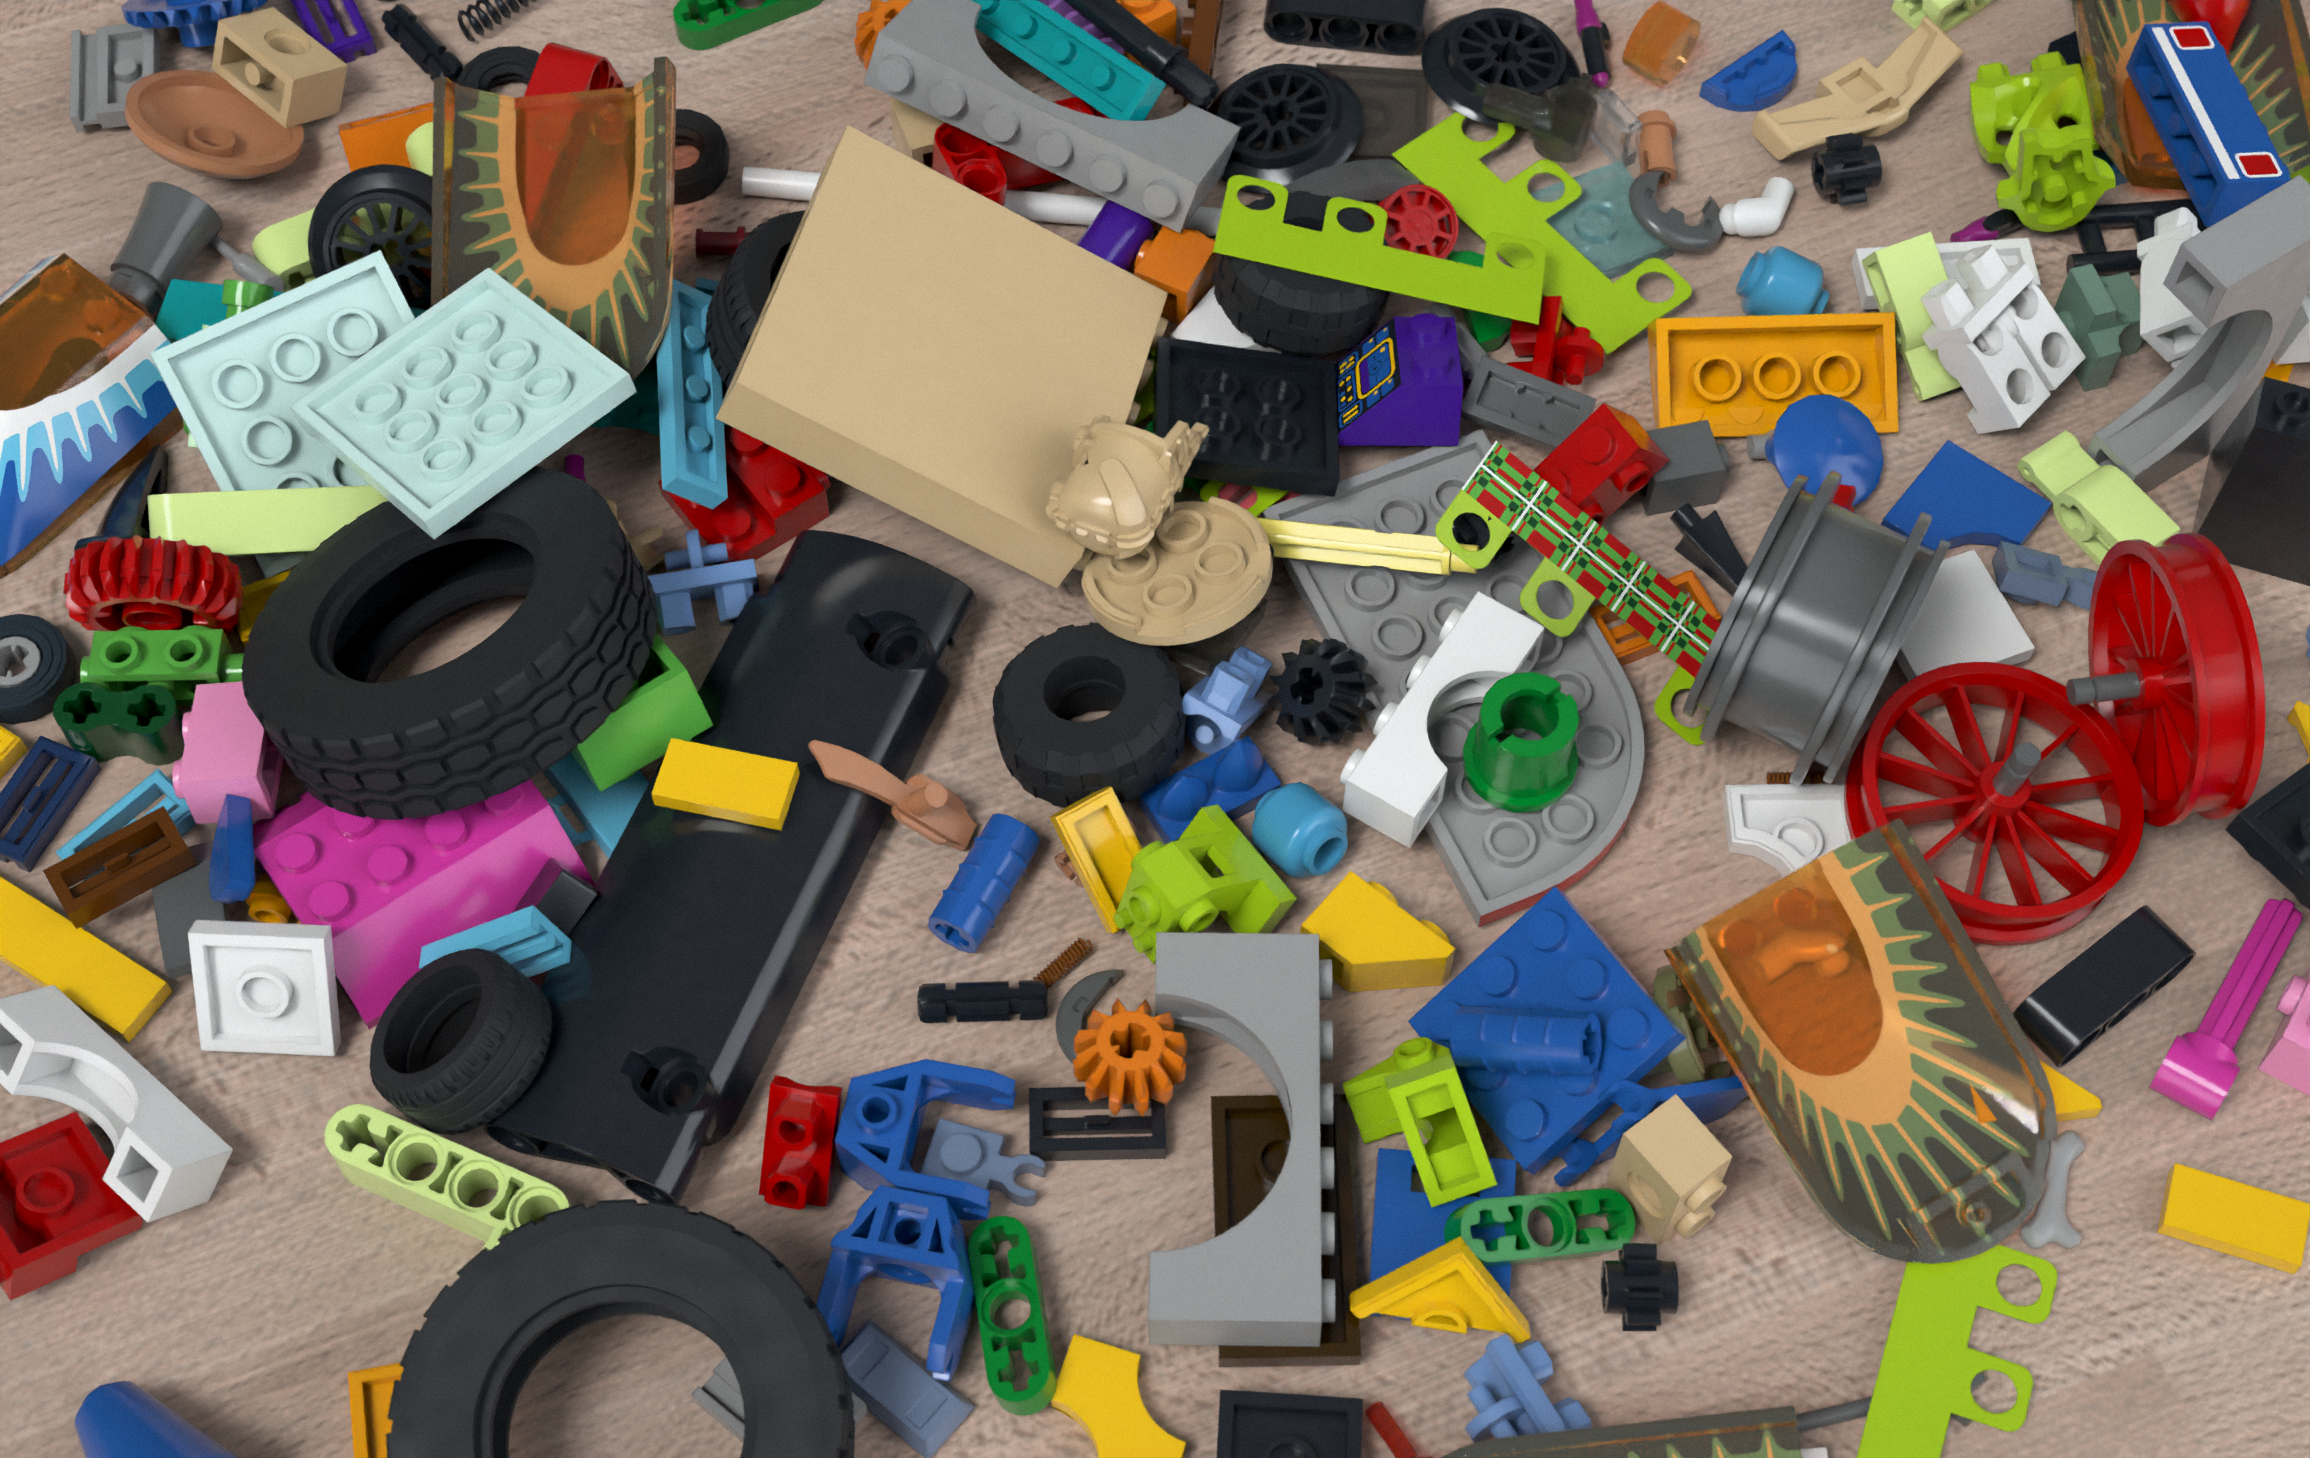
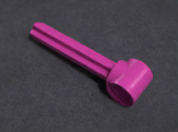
M2271 898L2265 902L2196 1031L2185 1033L2182 1036L2177 1035L2150 1084V1089L2211 1121L2213 1120L2241 1068L2237 1066L2238 1060L2233 1050L2302 922V913L2294 908V902L2286 898L2282 901Z

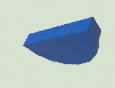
M1782 29L1704 81L1701 85L1699 97L1718 108L1735 112L1761 111L1779 103L1791 90L1797 70L1794 42Z
M226 794L213 841L209 889L210 897L214 901L229 904L230 902L236 903V900L244 901L250 896L255 886L253 818L250 798Z

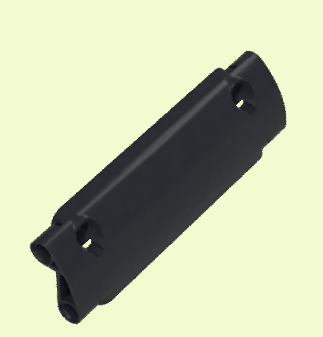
M803 530L797 535L768 592H757L751 595L745 603L700 687L698 694L713 726L690 740V742L796 762L800 775L782 830L654 805L651 793L663 759L661 760L594 886L597 890V895L568 935V938L572 941L570 962L550 969L540 987L548 1000L552 1014L551 1035L547 1053L539 1071L524 1093L505 1112L484 1124V1131L491 1138L503 1146L522 1154L607 1170L628 1190L648 1202L653 1200L679 1205L705 1153L703 1146H710L720 1142L736 1124L891 808V805L874 796L826 779L808 744L813 740H818L848 749L879 764L902 782L904 781L951 685L953 674L951 667L947 664L950 650L954 647L976 603L974 592L965 583L931 564L876 542L855 536L818 530ZM871 633H879L880 637L870 654L864 647V642ZM650 1068L658 1069L659 1073L647 1093L640 1086L641 1081Z

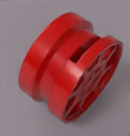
M1422 184L1408 185L1400 188L1377 204L1387 213L1384 238L1387 241L1388 247L1441 259L1447 257L1454 248L1459 231L1457 214L1448 198L1437 189ZM1369 215L1367 220L1374 223L1373 217ZM1446 215L1450 225L1449 234L1447 233L1446 222L1444 219V216Z

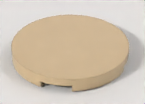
M1211 496L1208 502L1188 501L1174 503L1172 513L1165 512L1163 514V518L1149 544L1141 552L1130 558L1115 560L1111 555L1093 552L1090 560L1085 564L1081 579L1089 610L1106 630L1120 638L1139 644L1171 646L1188 644L1212 637L1244 619L1265 595L1271 581L1273 564L1267 534L1260 522L1243 507L1228 500Z

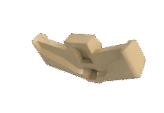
M1926 15L1922 18L1920 25L1877 69L1866 58L1860 56L1819 80L1815 94L1818 99L1772 113H1768L1766 110L1758 112L1754 117L1752 133L1778 160L1791 157L1799 151L1825 144V138L1828 136L1847 133L1864 137L1884 135L1907 121L1909 109L1951 67L1964 51Z

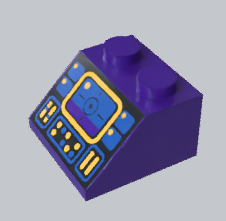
M1429 313L1417 314L1413 317H1393L1335 363L1338 445L1458 446L1463 379L1455 317H1439Z

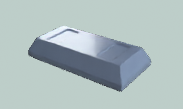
M871 1319L862 1326L840 1351L847 1370L851 1392L866 1403L867 1409L871 1414L924 1458H931L975 1409V1405L947 1382L933 1379V1372L927 1371L926 1365Z

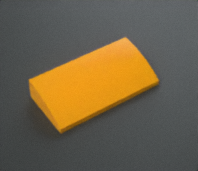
M1895 312L1656 318L1647 325L1651 393L1656 429L1708 420L1714 438L1748 437L1749 435L1765 434L1775 429L1777 420L1790 404L1809 395H1833L1856 406L1870 419L1877 434L1899 432Z

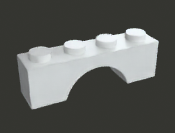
M1479 591L1465 611L1455 608L1440 632L1439 642L1442 644L1432 657L1423 654L1413 667L1406 683L1409 691L1400 704L1392 700L1383 709L1374 727L1373 734L1376 735V738L1367 751L1357 748L1347 761L1340 776V782L1345 784L1342 811L1410 848L1443 799L1448 771L1447 767L1434 752L1429 741L1428 731L1441 716L1452 709L1467 704L1482 703L1485 693L1497 680L1513 673L1530 672L1538 660L1545 627Z
M55 985L0 998V1084L12 1095L37 1096L64 1103L93 1119L109 1136L115 1151L102 1180L148 1223L209 1201L233 1151L225 1141Z

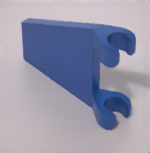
M1738 1076L1652 1090L1632 1081L1617 1080L1598 1099L1600 1104L1608 1101L1618 1104L1624 1113L1611 1123L1612 1127L1595 1143L1576 1137L1556 1155L1563 1159L1567 1166L1554 1176L1555 1183L1561 1187L1570 1186L1591 1166L1615 1158L1623 1133L1675 1094L1705 1125L1723 1118L1747 1097L1748 1093Z

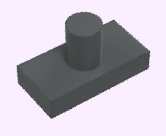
M1482 356L1463 400L1461 417L1552 452L1593 413L1596 399Z

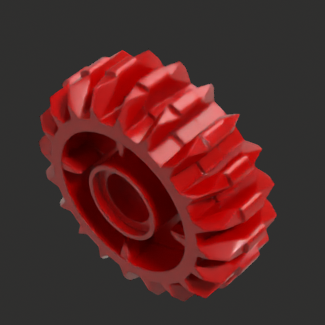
M134 535L131 539L113 536L108 538L106 542L96 540L88 543L87 547L75 550L73 558L70 559L69 572L65 573L63 593L66 594L65 608L69 610V617L91 631H118L129 626L142 627L148 630H182L187 626L200 625L211 629H223L224 633L228 634L233 631V626L238 624L239 610L243 609L244 598L239 566L229 561V557L222 553L211 552V549L205 545L193 546L187 544L184 539L171 541L164 540L161 536L155 539L142 538L138 535Z

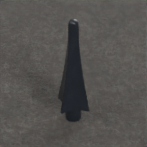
M1689 503L1684 504L1670 517V520L1683 534L1682 540L1674 550L1706 573L1734 597L1747 570V566L1734 546L1716 510L1702 519Z

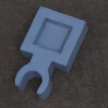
M2000 541L1992 559L1999 591H2003L2013 600L2025 604H2035L2040 601L2059 606L2063 599L2078 607L2090 610L2097 571L2083 567L2072 568L2064 566L2061 563L2060 556Z
M941 1118L938 1120L920 1174L968 1182L988 1191L993 1189L1003 1192L1011 1202L1024 1207H1031L1036 1204V1191L1019 1187L1015 1183L1016 1178L1024 1173H1032L1044 1178L1046 1173L1045 1163L1036 1156L1021 1154L1015 1157L1003 1156L1005 1148L1003 1135Z

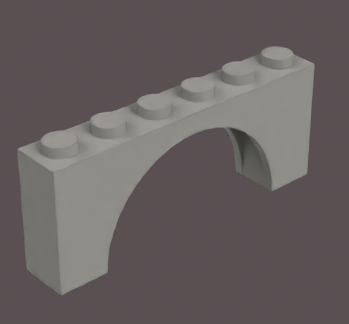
M911 0L878 33L864 84L1181 233L1222 177L1241 127L1190 103L1179 112L1168 117L1147 121H1126L1085 114L1051 102L1015 82L989 59L980 46L975 34V27L982 5L971 0Z
M2300 175L2181 243L2163 285L2207 328V331L2187 356L2152 391L2120 417L2094 434L2086 453L2100 467L2109 464L2118 467L2142 491L2147 493L2210 455L2215 445L2254 393L2310 288V184Z
M1156 932V1016L1170 1011L1174 1024L1210 1033L1236 1047L1250 1058L1272 1084L1282 1103L1290 1132V1145L1284 1166L1273 1188L1258 1207L1239 1224L1223 1234L1200 1244L1169 1251L1150 1252L1148 1328L1149 1344L1320 1347L1321 1323L1335 1322V1279H1321V1255H1334L1335 1218L1334 1212H1321V1189L1334 1188V1147H1320V1124L1333 1125V1083H1320V1061L1332 1062L1333 1021L1319 1020V1000H1332V959H1319V934Z

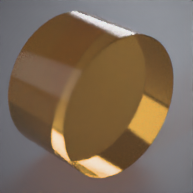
M1663 0L1654 3L1641 17L1632 31L1623 53V64L1658 86L1668 84L1679 73L1691 55L1699 37L1700 22Z

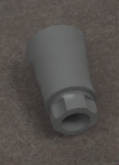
M164 182L148 184L137 217L122 248L110 267L112 273L104 284L102 296L108 300L111 307L129 318L139 319L144 322L153 321L161 309L171 279L182 280L201 252L222 230L223 223L219 215L206 202L185 189Z

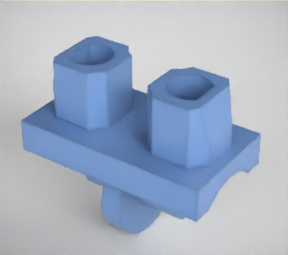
M698 529L686 531L688 549L664 552L667 571L691 567V569L648 576L655 592L658 610L657 619L664 636L695 631L696 625L692 601L716 597L721 626H733L745 603L754 594L753 591L760 590L754 559L705 567V564L729 561L726 542L702 546Z
M1240 646L1234 651L1229 662L1222 661L1212 672L1186 692L1182 699L1183 713L1188 715L1187 736L1197 749L1212 755L1229 746L1233 741L1239 740L1241 734L1266 712L1269 706L1266 701L1273 695L1261 688L1274 665L1271 661L1247 647Z
M1507 1334L1491 1340L1485 1347L1486 1352L1464 1373V1376L1473 1388L1468 1392L1467 1396L1479 1413L1465 1428L1473 1443L1482 1442L1493 1436L1497 1443L1581 1435L1586 1434L1592 1427L1591 1419L1578 1400L1568 1397L1552 1405L1540 1387L1546 1383L1554 1372L1551 1358L1537 1340L1513 1345Z

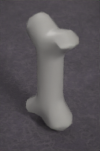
M2066 1130L2057 1136L2049 1135L2048 1158L2043 1179L2038 1189L2037 1209L2034 1216L2021 1227L2019 1233L2029 1248L2040 1249L2048 1243H2054L2069 1250L2078 1246L2081 1242V1235L2071 1227L2065 1214L2068 1169L2071 1162L2085 1149V1143L2082 1138L2073 1130Z

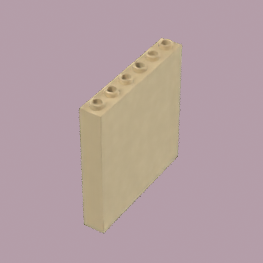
M847 125L823 168L716 415V419L1058 588L1073 568L1078 571L1084 569L1085 564L1088 563L1094 551L1080 545L1069 534L1058 530L1056 524H1052L1045 510L1050 499L1049 492L1059 476L1069 478L1073 471L1072 458L1075 453L1073 441L1081 426H1088L1092 423L1095 416L1102 418L1103 415L1111 417V422L1133 426L1141 406L1133 401L1135 393L1139 394L1144 388L1154 367V361L1147 358L1148 353L1156 348L1158 336L1162 337L1167 327L1168 320L1161 317V313L1168 293Z

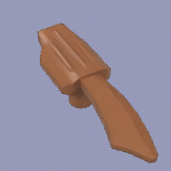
M813 740L808 744L826 779L857 789L891 805V813L898 822L936 845L949 846L959 851L967 848L977 823L968 815L962 798L945 788L941 783L935 782L922 773L902 782L879 764L858 753L818 740Z

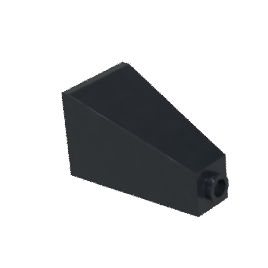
M2265 376L2209 456L2192 533H2198L2211 540L2220 549L2229 564L2310 586V388Z

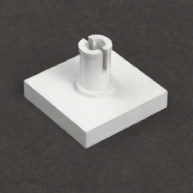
M195 920L188 932L201 1051L335 1056L341 1044L331 925Z

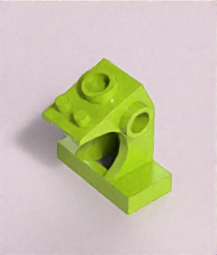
M1216 804L1202 807L1178 840L1171 841L1166 845L1162 841H1155L1138 852L1131 862L1133 870L1118 909L1114 914V922L1120 929L1124 928L1133 939L1135 949L1139 953L1144 952L1154 965L1156 964V932L1200 933L1213 923L1219 913L1235 933H1271L1297 898L1221 807ZM1216 866L1222 871L1224 876H1221L1219 874V872L1215 869Z
M1426 1037L1407 1040L1394 1049L1393 1056L1342 1084L1364 1144L1398 1132H1404L1431 1208L1497 1185L1449 1048L1432 1042ZM1419 1129L1421 1130L1423 1137L1425 1139H1428V1142L1425 1145L1422 1141Z

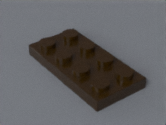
M1333 1094V1125L1320 1124V1147H1334V1188L1321 1189V1212H1334L1335 1246L1334 1255H1321V1279H1335V1322L1321 1323L1320 1347L1218 1345L1219 1368L1360 1365L1359 1318L1350 1310L1349 1293L1357 1290L1358 1287L1346 1094ZM1278 1095L1211 1096L1215 1237L1233 1228L1250 1215L1268 1195L1282 1171L1288 1155L1290 1132Z

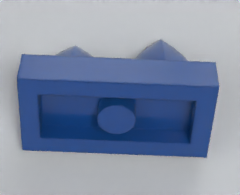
M1246 736L1240 740L1233 741L1229 746L1163 779L1157 786L1154 785L1142 793V796L1138 797V805L1166 845L1180 838L1202 807L1218 804L1231 821H1234L1255 810L1260 799L1269 791L1282 787V783L1263 758L1261 750L1252 742L1249 736Z

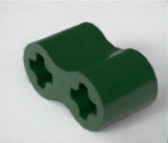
M84 682L66 688L55 701L53 716L71 748L94 757L98 763L107 762L115 757L129 755L138 757L147 764L160 766L171 764L183 756L185 746L182 733L183 715L171 692L164 687L151 684L139 686L130 691L114 692L106 690L99 684Z

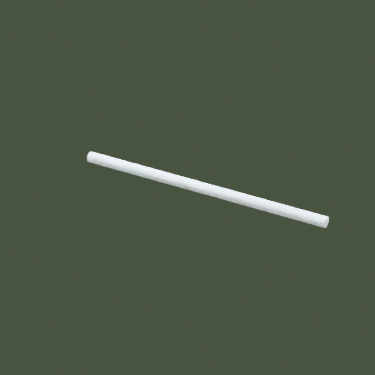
M745 166L742 175V193L747 196L810 201L821 173ZM1006 190L1005 208L1030 221L1089 226L1109 199ZM1200 206L1184 228L1195 229L1206 236L1216 237L1222 208ZM1150 219L1154 232H1159L1163 225Z

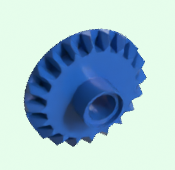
M128 0L122 4L121 8L125 20L130 25L144 29L153 27L162 29L176 26L179 30L182 46L201 47L215 44L219 20L237 16L242 12L253 11L256 7L263 6L268 0Z

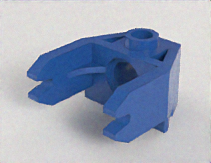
M929 1059L851 1078L835 1139L841 1172L866 1191L874 1192L879 1185L944 1197L948 1200L959 1220H988L991 1201H989L990 1191L964 1181L916 1173L912 1169L929 1102L936 1100L991 1111L1013 1109L1016 1098V1091H1014L1015 1080L990 1070Z
M879 1185L857 1210V1216L848 1228L839 1231L832 1238L830 1246L833 1251L831 1252L816 1305L827 1322L838 1348H840L844 1340L859 1285L866 1277L873 1276L938 1289L941 1302L929 1342L926 1370L933 1372L932 1378L935 1380L951 1382L960 1363L976 1304L963 1225L948 1200L944 1197Z

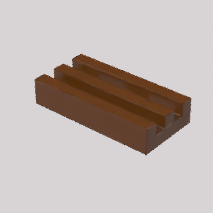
M162 806L43 870L67 916L75 928L78 929L196 865L197 862L165 807Z

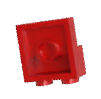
M730 425L724 427L728 494L726 500L714 509H710L663 490L662 479L658 481L661 495L689 530H699L702 546L726 542L729 561L717 562V565L748 559L756 561L796 537L801 531L811 528L830 516L826 491L831 488L826 473Z
M77 1111L0 1143V1286L10 1301L76 1272L78 1256L142 1228L143 1218L102 1180L110 1161Z

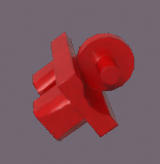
M1545 296L1539 316V325L1514 319L1511 325V345L1515 355H1533V360L1507 362L1506 364L1564 387L1566 382L1571 385H1580L1583 382L1584 376L1593 375L1601 370L1604 364L1605 351L1600 343L1590 338L1591 331L1585 327L1573 329L1572 325L1564 321L1561 317L1564 304L1562 296Z
M777 1075L773 1078L769 1090L759 1195H763L764 1201L769 1205L796 1210L805 1208L806 1204L826 1207L831 1196L836 1151L835 1139L838 1131L843 1087L804 1085L788 1077Z

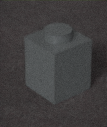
M1708 420L1646 431L1670 460L1638 491L1646 516L1676 511L1687 503L1693 508L1716 504L1723 478L1729 476L1730 463L1723 442L1715 441Z

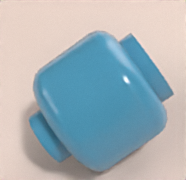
M1782 246L1771 247L1764 254L1756 251L1746 264L1736 287V294L1742 296V310L1747 316L1822 314L1829 298V291L1822 289L1824 281L1822 266Z
M1302 782L1290 783L1279 789L1269 791L1258 802L1255 808V818L1252 823V841L1261 854L1289 876L1302 879L1315 875H1324L1341 861L1348 846L1347 819L1339 807L1314 787Z

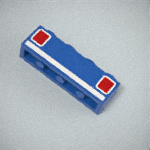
M2208 21L2144 24L2126 65V70L2204 226L2209 227L2292 180L2287 166L2281 161L2268 136L2266 126L2261 123L2247 96L2244 85L2237 78L2227 59L2224 47L2219 44Z

